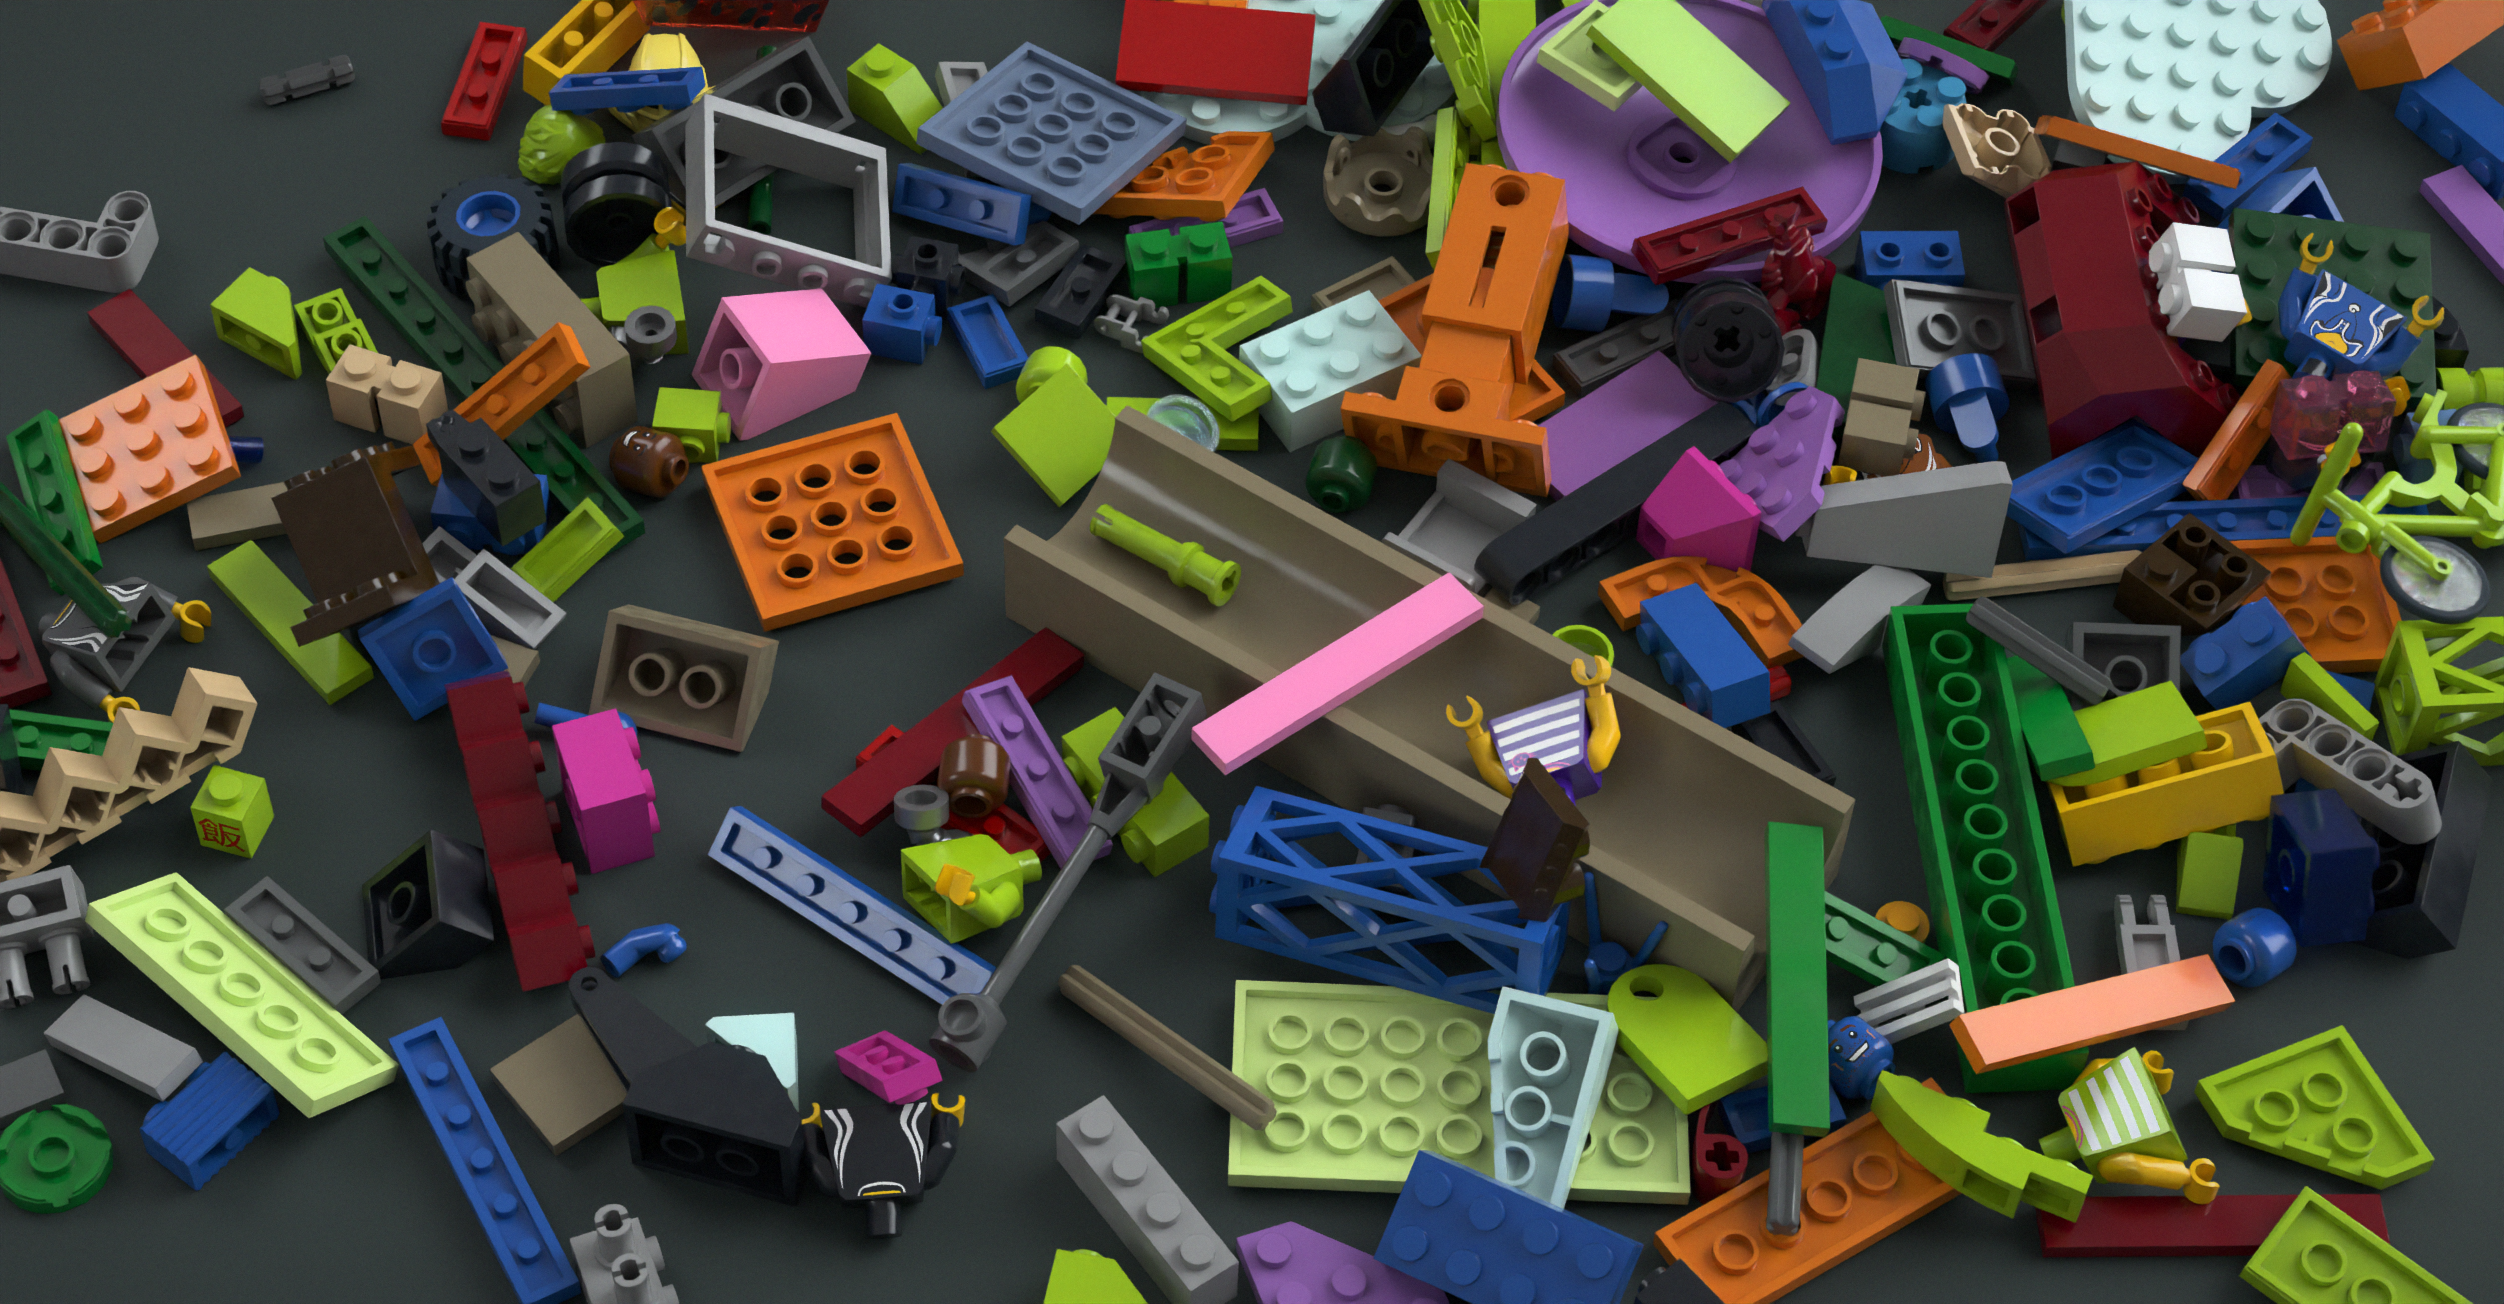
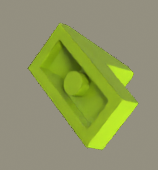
M2236 823L2217 828L2211 833L2191 832L2188 836L2177 839L2176 913L2231 920L2234 912L2244 847L2243 839L2236 837Z

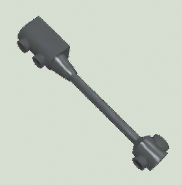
M1154 672L1098 757L1105 780L1089 818L1088 829L981 993H960L946 1000L941 1006L938 1013L939 1026L930 1038L929 1044L947 1062L964 1071L977 1072L981 1064L990 1057L992 1047L1007 1025V1021L999 1008L1000 1003L1106 840H1110L1144 805L1150 804L1153 798L1162 791L1164 781L1181 755L1191 745L1192 727L1204 721L1207 716L1201 692ZM1174 702L1180 704L1183 708H1180Z

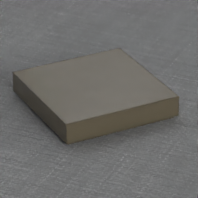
M578 1014L490 1068L492 1081L555 1157L624 1113L623 1102L627 1094Z

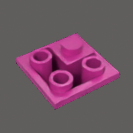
M1693 446L1685 451L1641 506L1636 540L1656 560L1680 556L1706 557L1707 564L1723 567L1735 572L1738 571L1739 567L1750 571L1762 512L1758 509L1752 497L1742 493L1725 477L1717 463L1708 460Z

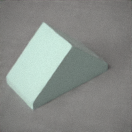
M794 1013L713 1017L705 1024L707 1042H714L725 1046L742 1045L752 1049L757 1054L766 1056L794 1107L799 1112L797 1037Z

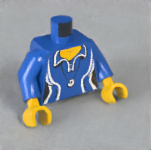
M2311 233L2300 245L2299 251L2303 259L2300 267L2293 268L2278 301L2280 333L2288 340L2283 355L2287 361L2298 366L2293 375L2295 385L2302 391L2310 394L2318 393L2325 383L2339 391H2348L2357 381L2370 383L2395 374L2423 341L2419 337L2423 331L2433 330L2441 325L2444 319V308L2442 307L2437 316L2432 320L2420 318L2418 312L2429 300V296H2422L2412 306V322L2408 327L2404 326L2407 320L2406 316L2328 271L2322 269L2318 276L2315 275L2314 272L2317 265L2324 263L2331 256L2334 246L2332 240H2330L2325 249L2324 256H2312L2308 251V243L2314 233Z

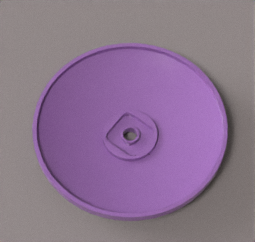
M1582 0L1547 18L1531 31L1509 60L1502 78L1496 106L1498 144L1507 169L1531 174L1543 172L1555 178L1565 179L1569 238L1602 258L1610 259L1611 262L1627 269L1647 274L1631 252L1635 238L1802 186L1828 220L1825 232L1811 236L1815 244L1812 255L1825 257L1836 250L1852 235L1871 205L1880 178L1883 158L1880 131L1877 137L1831 145L1762 8L1740 0H1675L1791 103L1786 111L1731 163L1644 86L1614 112L1537 63L1539 49L1594 0ZM1619 0L1597 1L1611 8ZM1686 157L1690 159L1692 162L1681 163L1674 160L1673 158ZM1772 249L1673 281L1698 284L1701 281L1725 276L1742 278L1749 283L1761 281L1762 268Z

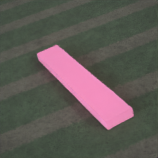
M1449 572L1192 727L1191 740L1224 775H1227L1483 618L1484 606Z

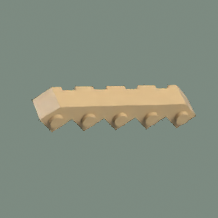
M188 667L172 715L166 716L119 707L102 756L49 747L33 796L0 791V882L35 873L52 863L50 857L77 841H80L82 845L121 823L120 816L148 800L151 804L159 801L190 783L189 776L217 760L222 764L241 753L258 704L241 678Z

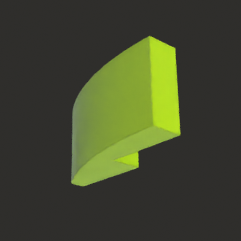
M342 288L294 305L295 316L328 374L331 373L349 344L378 353L361 318H356Z

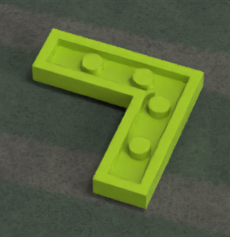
M1259 276L1142 339L1144 357L1233 422L1273 400L1271 384L1228 353L1226 349L1292 313L1291 296L1263 276Z

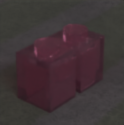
M2360 370L2347 374H2336L2330 382L2324 376L2317 375L2283 379L2279 381L2270 431L2287 460L2326 455L2324 448L2335 442L2337 429H2343L2346 424L2351 422L2358 423L2363 428V437L2357 447L2358 453L2385 451L2396 399L2378 371Z

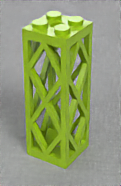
M2504 616L2476 617L2460 624H2439L2427 620L2397 621L2374 681L2375 694L2393 755L2398 756L2426 749L2429 742L2443 745L2460 741L2480 766L2504 765V732L2485 744L2456 733L2457 731L2504 715V656L2465 671L2449 665V663L2487 639L2504 646ZM2424 638H2434L2426 642ZM2455 713L2453 715L2439 719L2440 714Z

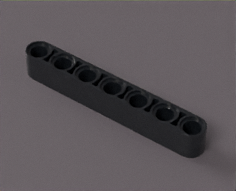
M1717 403L1494 539L1477 557L1474 571L1510 604L1518 605L1525 602L1636 533L1641 506L1686 450L1695 446L1708 460L1720 465L1727 460H1731L1748 444L1750 436L1759 427L1731 403Z

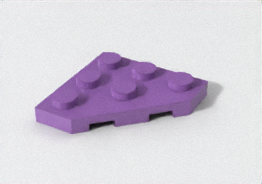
M1812 386L1792 396L1786 403L1785 409L1768 425L1757 429L1750 436L1748 444L1731 460H1727L1719 465L1725 477L1742 493L1748 494L1756 502L1758 509L1762 512L1759 529L1783 542L1822 506L1825 492L1820 487L1822 475L1829 473L1831 470L1837 446L1831 437L1833 429L1842 425L1845 414L1844 409L1835 397Z
M1292 1221L1236 1238V1251L1258 1304H1449L1443 1290L1373 1259L1374 1256Z

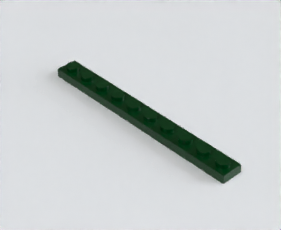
M366 215L323 237L325 251L431 369L442 373L443 382L461 402L465 401L504 368ZM542 408L503 440L533 474L547 475L550 500L565 517L588 497L624 535L603 557L645 534L644 520Z

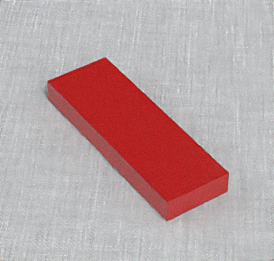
M486 22L479 23L441 120L442 133L444 135L490 141L528 41L526 28Z

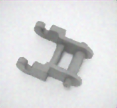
M1113 294L1108 296L1106 300V305L1109 308L1107 314L1096 317L1093 324L1099 333L1120 340L1121 347L1143 353L1142 342L1138 340V331L1131 328L1135 320L1140 322L1142 319L1156 324H1163L1169 317V311L1166 307L1162 306L1158 313H1156L1154 301L1143 297L1135 301ZM1117 316L1127 317L1126 322L1116 320Z

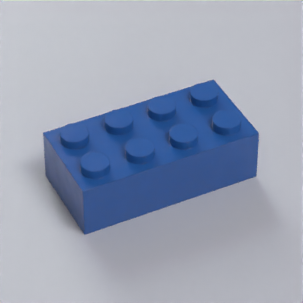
M1419 1150L1373 1259L1472 1304H1620L1644 1244L1436 1152Z

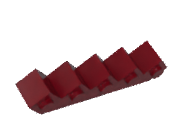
M505 670L444 684L459 751L462 754L475 813H477L490 872L493 875L498 903L506 934L510 941L513 961L521 989L524 992L569 981L576 971L587 967L586 959L595 958L596 954L589 925L578 927L577 920L572 912L569 896L579 894L572 862L561 864V859L555 848L553 834L562 832L555 800L545 802L544 796L539 789L536 774L546 772L539 740L529 742L528 736L523 729L520 715L530 712L523 681L513 683L509 671Z

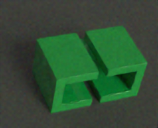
M1222 221L1179 227V235L1171 236L1169 229L1125 235V261H1127L1125 278L1132 300L1138 301L1140 297L1154 301L1155 308L1178 305L1179 274H1186L1187 303L1216 300L1231 292L1233 257Z

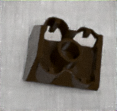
M1528 758L1518 784L1511 795V801L1508 807H1506L1500 824L1491 838L1479 868L1489 869L1520 909L1517 918L1547 922L1561 904L1584 896L1585 879L1579 865V860L1589 854L1590 838L1588 828L1590 824L1539 759Z

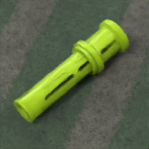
M1108 504L1101 505L1096 510V513L1105 517L1104 520L1112 525L1092 517L1090 523L1091 534L1099 536L1168 571V576L1173 584L1182 588L1189 585L1208 595L1209 602L1219 607L1230 600L1236 591L1241 578L1240 564L1231 560L1224 563L1206 554L1204 547L1197 542L1181 544L1113 509Z

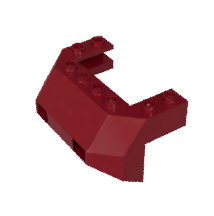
M2138 161L2054 170L2005 199L2004 208L2008 240L2019 295L2022 297L2052 460L2086 444L2135 415H2138L2172 443L2195 457H2200L2241 396L2232 384H2224L2215 377L2204 361H2196L2179 347L2177 336L2168 335L2166 327L2170 322V318L2167 314L2161 312V307L2158 303L2161 290L2157 289L2156 284L2159 278L2157 273L2153 272L2149 266V251L2173 222L2196 225L2200 221L2199 213L2191 200L2187 197L2180 198L2170 189L2162 175L2159 173L2153 175Z

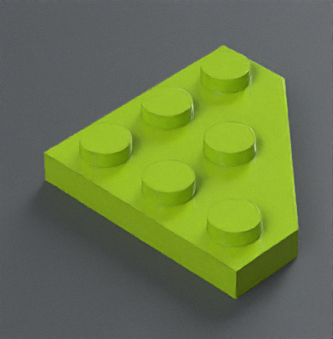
M1418 0L1432 33V36L1429 37L1432 50L1440 63L1444 62L1458 99L1455 101L1463 124L1466 127L1473 125L1483 142L1496 137V105L1483 36L1460 0Z
M2343 1025L2198 1080L2194 1091L2223 1137L2380 1190L2428 1172L2435 1160Z

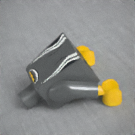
M129 577L115 583L101 584L126 609V615L132 620L129 631H122L118 638L106 636L71 598L60 613H46L39 622L38 630L42 643L52 655L50 659L52 670L62 684L94 711L99 708L103 709L107 713L109 722L114 723L119 707L139 711L140 708L134 699L130 697L115 699L111 696L112 692H122L175 619L180 621V635L185 640L193 643H199L204 640V628L201 624L208 627L211 626V611L206 603L193 600L182 605L176 602L178 596L139 577Z

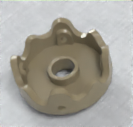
M1411 126L1404 134L1394 135L1380 128L1374 137L1362 136L1359 140L1350 144L1345 136L1341 134L1336 135L1330 144L1323 172V197L1329 211L1335 218L1348 228L1373 236L1408 234L1426 225L1429 216L1433 156L1425 132L1419 127ZM1378 184H1386L1393 190L1380 192L1372 187Z

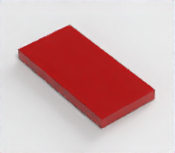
M1125 0L1115 80L1116 85L1126 90L1307 105L1316 14L1155 0Z

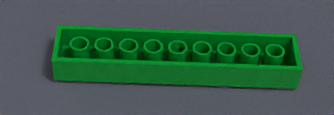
M1973 604L1891 606L1882 641L1883 656L1938 949L1940 953L1945 955L1943 960L1948 958L1959 965L1965 1013L2075 987L2005 648L1966 622V615ZM1955 1037L1965 1093L2067 1089L2071 1087L2082 1073L2089 1055L2088 1046L1976 1074Z

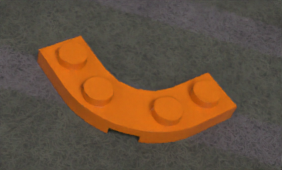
M1680 556L1655 560L1599 581L1598 596L1622 631L1641 624L1640 601L1697 582L1733 628L1740 633L1747 645L1767 669L1777 665L1782 666L1804 657L1788 645L1792 635L1803 624L1788 603L1770 584L1742 567H1739L1738 571L1735 572L1723 567L1707 564L1706 557Z

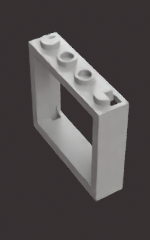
M704 93L685 125L686 257L801 290L822 288L829 298L867 308L876 284L888 285L892 279L886 148ZM714 116L721 118L718 123L714 122ZM714 148L853 189L856 261L716 221ZM861 160L866 162L863 167L858 165ZM710 232L722 235V237L710 234Z

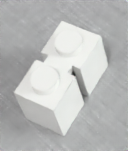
M2173 222L2149 251L2150 269L2156 272L2159 278L2156 284L2157 289L2161 290L2158 303L2160 304L2161 312L2167 314L2170 318V322L2166 327L2167 333L2171 336L2223 342L2247 314L2238 275L2211 271L2231 273L2236 267L2227 229Z

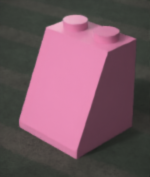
M822 288L722 297L691 375L702 390L721 391L723 412L731 413V430L739 441L749 440L855 392L871 352Z

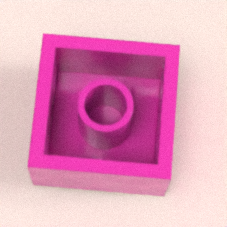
M616 708L553 725L552 730L562 790L591 874L654 857L652 834L661 832L657 812L653 801H656V794L648 769L641 770L637 760L641 758V752L634 728L623 729Z

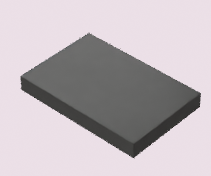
M1891 279L1883 287L1897 365L1919 369L1918 378L1926 379L1929 372L1941 362L1962 354L1978 353L1987 355L1996 361L2005 388L2029 390L2037 383L2021 295Z

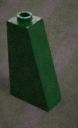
M1836 273L1832 280L1826 310L1819 372L1815 388L1835 397L1845 411L1842 425L1833 429L1831 437L1837 445L1835 454L1839 456L1858 358L1897 364L1884 291Z

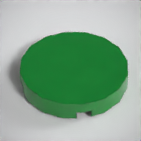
M68 1104L51 1105L53 1110H45L37 1113L35 1109L21 1115L4 1130L0 1137V1186L4 1195L19 1208L39 1214L62 1213L85 1204L104 1187L113 1169L114 1149L103 1123L86 1109Z

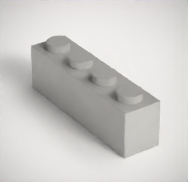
M1104 1095L1056 1123L1057 1160L1172 1304H1225L1237 1296L1239 1261Z

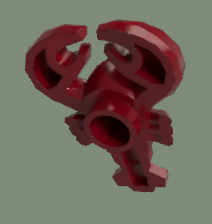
M1793 202L1789 205L1784 204L1774 215V219L1769 223L1768 233L1775 235L1774 248L1768 254L1761 273V290H1769L1766 298L1772 304L1782 336L1790 331L1802 329L1803 326L1796 322L1799 319L1809 322L1821 312L1829 300L1832 280L1836 274V265L1820 255H1812L1815 248L1814 240L1806 227L1802 229L1801 233L1796 228L1795 222L1801 209L1798 204ZM1789 302L1799 304V307L1802 308L1800 316L1796 311L1786 308Z

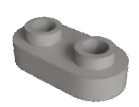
M1807 329L1790 331L1782 336L1785 347L1782 367L1772 384L1766 388L1768 395L1778 387L1790 382H1801L1814 388L1817 385L1821 349L1811 331ZM1798 392L1787 393L1778 398L1774 404L1785 406L1788 400Z

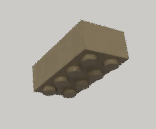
M519 232L466 258L470 280L466 281V289L475 308V314L471 316L473 326L484 342L491 340L498 348L505 366L556 323L559 322L572 328L590 368L547 403L553 410L554 417L565 434L573 433L587 449L638 421L630 354Z

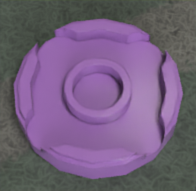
M1904 37L1897 50L1900 59H1914L1923 66L1932 67L1948 74L1950 77L1959 78L1965 84L1966 93L1977 95L1981 93L1989 78L1983 70L1963 58L1917 39Z

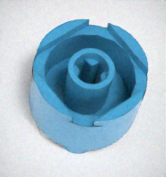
M1901 59L1908 72V76L1880 129L1883 154L1882 165L1891 170L1907 174L1918 173L1919 167L1934 165L1933 170L1942 168L1954 157V152L1942 126L1944 105L1958 106L1961 103L1966 104L1965 84L1959 78L1950 77L1938 69L1923 66L1914 59Z

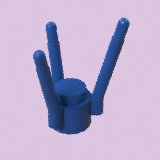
M1586 872L1584 874V897L1589 935L1588 959L1584 962L1586 973L1585 981L1588 986L1587 994L1608 995L1611 986L1621 975L1631 969L1645 965L1662 940L1663 935L1668 929V924L1665 921H1660L1635 957H1630L1629 953L1615 942H1603L1595 878L1592 872Z

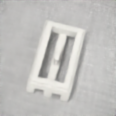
M1948 958L1853 996L1855 1007L1861 1010V1014L1857 1016L1885 1037L1890 1044L1965 1014L1959 965ZM1949 996L1948 1000L1925 1009L1926 1004ZM1904 1013L1908 1015L1906 1017H1903L1901 1019L1878 1027V1024L1881 1022H1884L1886 1020H1889Z

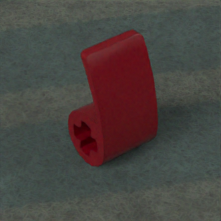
M1717 1100L1701 1108L1690 1160V1187L1693 1195L1702 1204H1706L1742 1184L1748 1164L1746 1148L1738 1139L1724 1134H1704L1707 1124L1714 1114Z

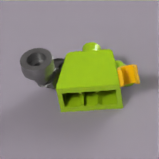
M666 207L657 214L654 220V228L659 233L658 235L651 234L633 253L613 265L601 267L596 272L599 297L580 299L630 354L632 369H636L639 364H655L662 360L663 354L689 353L675 251L670 250L668 246L670 243L675 246H681L686 243V226L683 224L684 216L673 207Z
M913 785L898 791L894 796L895 821L901 827L907 829L912 844L918 843L914 847L901 850L903 898L951 944L987 929L998 928L1004 922L1020 916L1024 910L1023 885L1039 881L1042 876L1040 860L1034 850L1029 849L1010 855L989 835H973L959 829L944 830L940 828L949 819V797L946 791L936 786Z

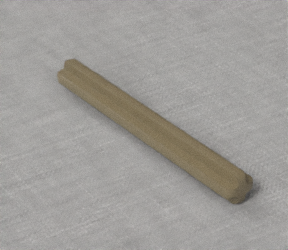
M1071 965L1059 977L1058 985L1061 987L1060 991L1064 996L1254 1130L1262 1131L1269 1122L1274 1120L1277 1111L1271 1099L1081 966Z

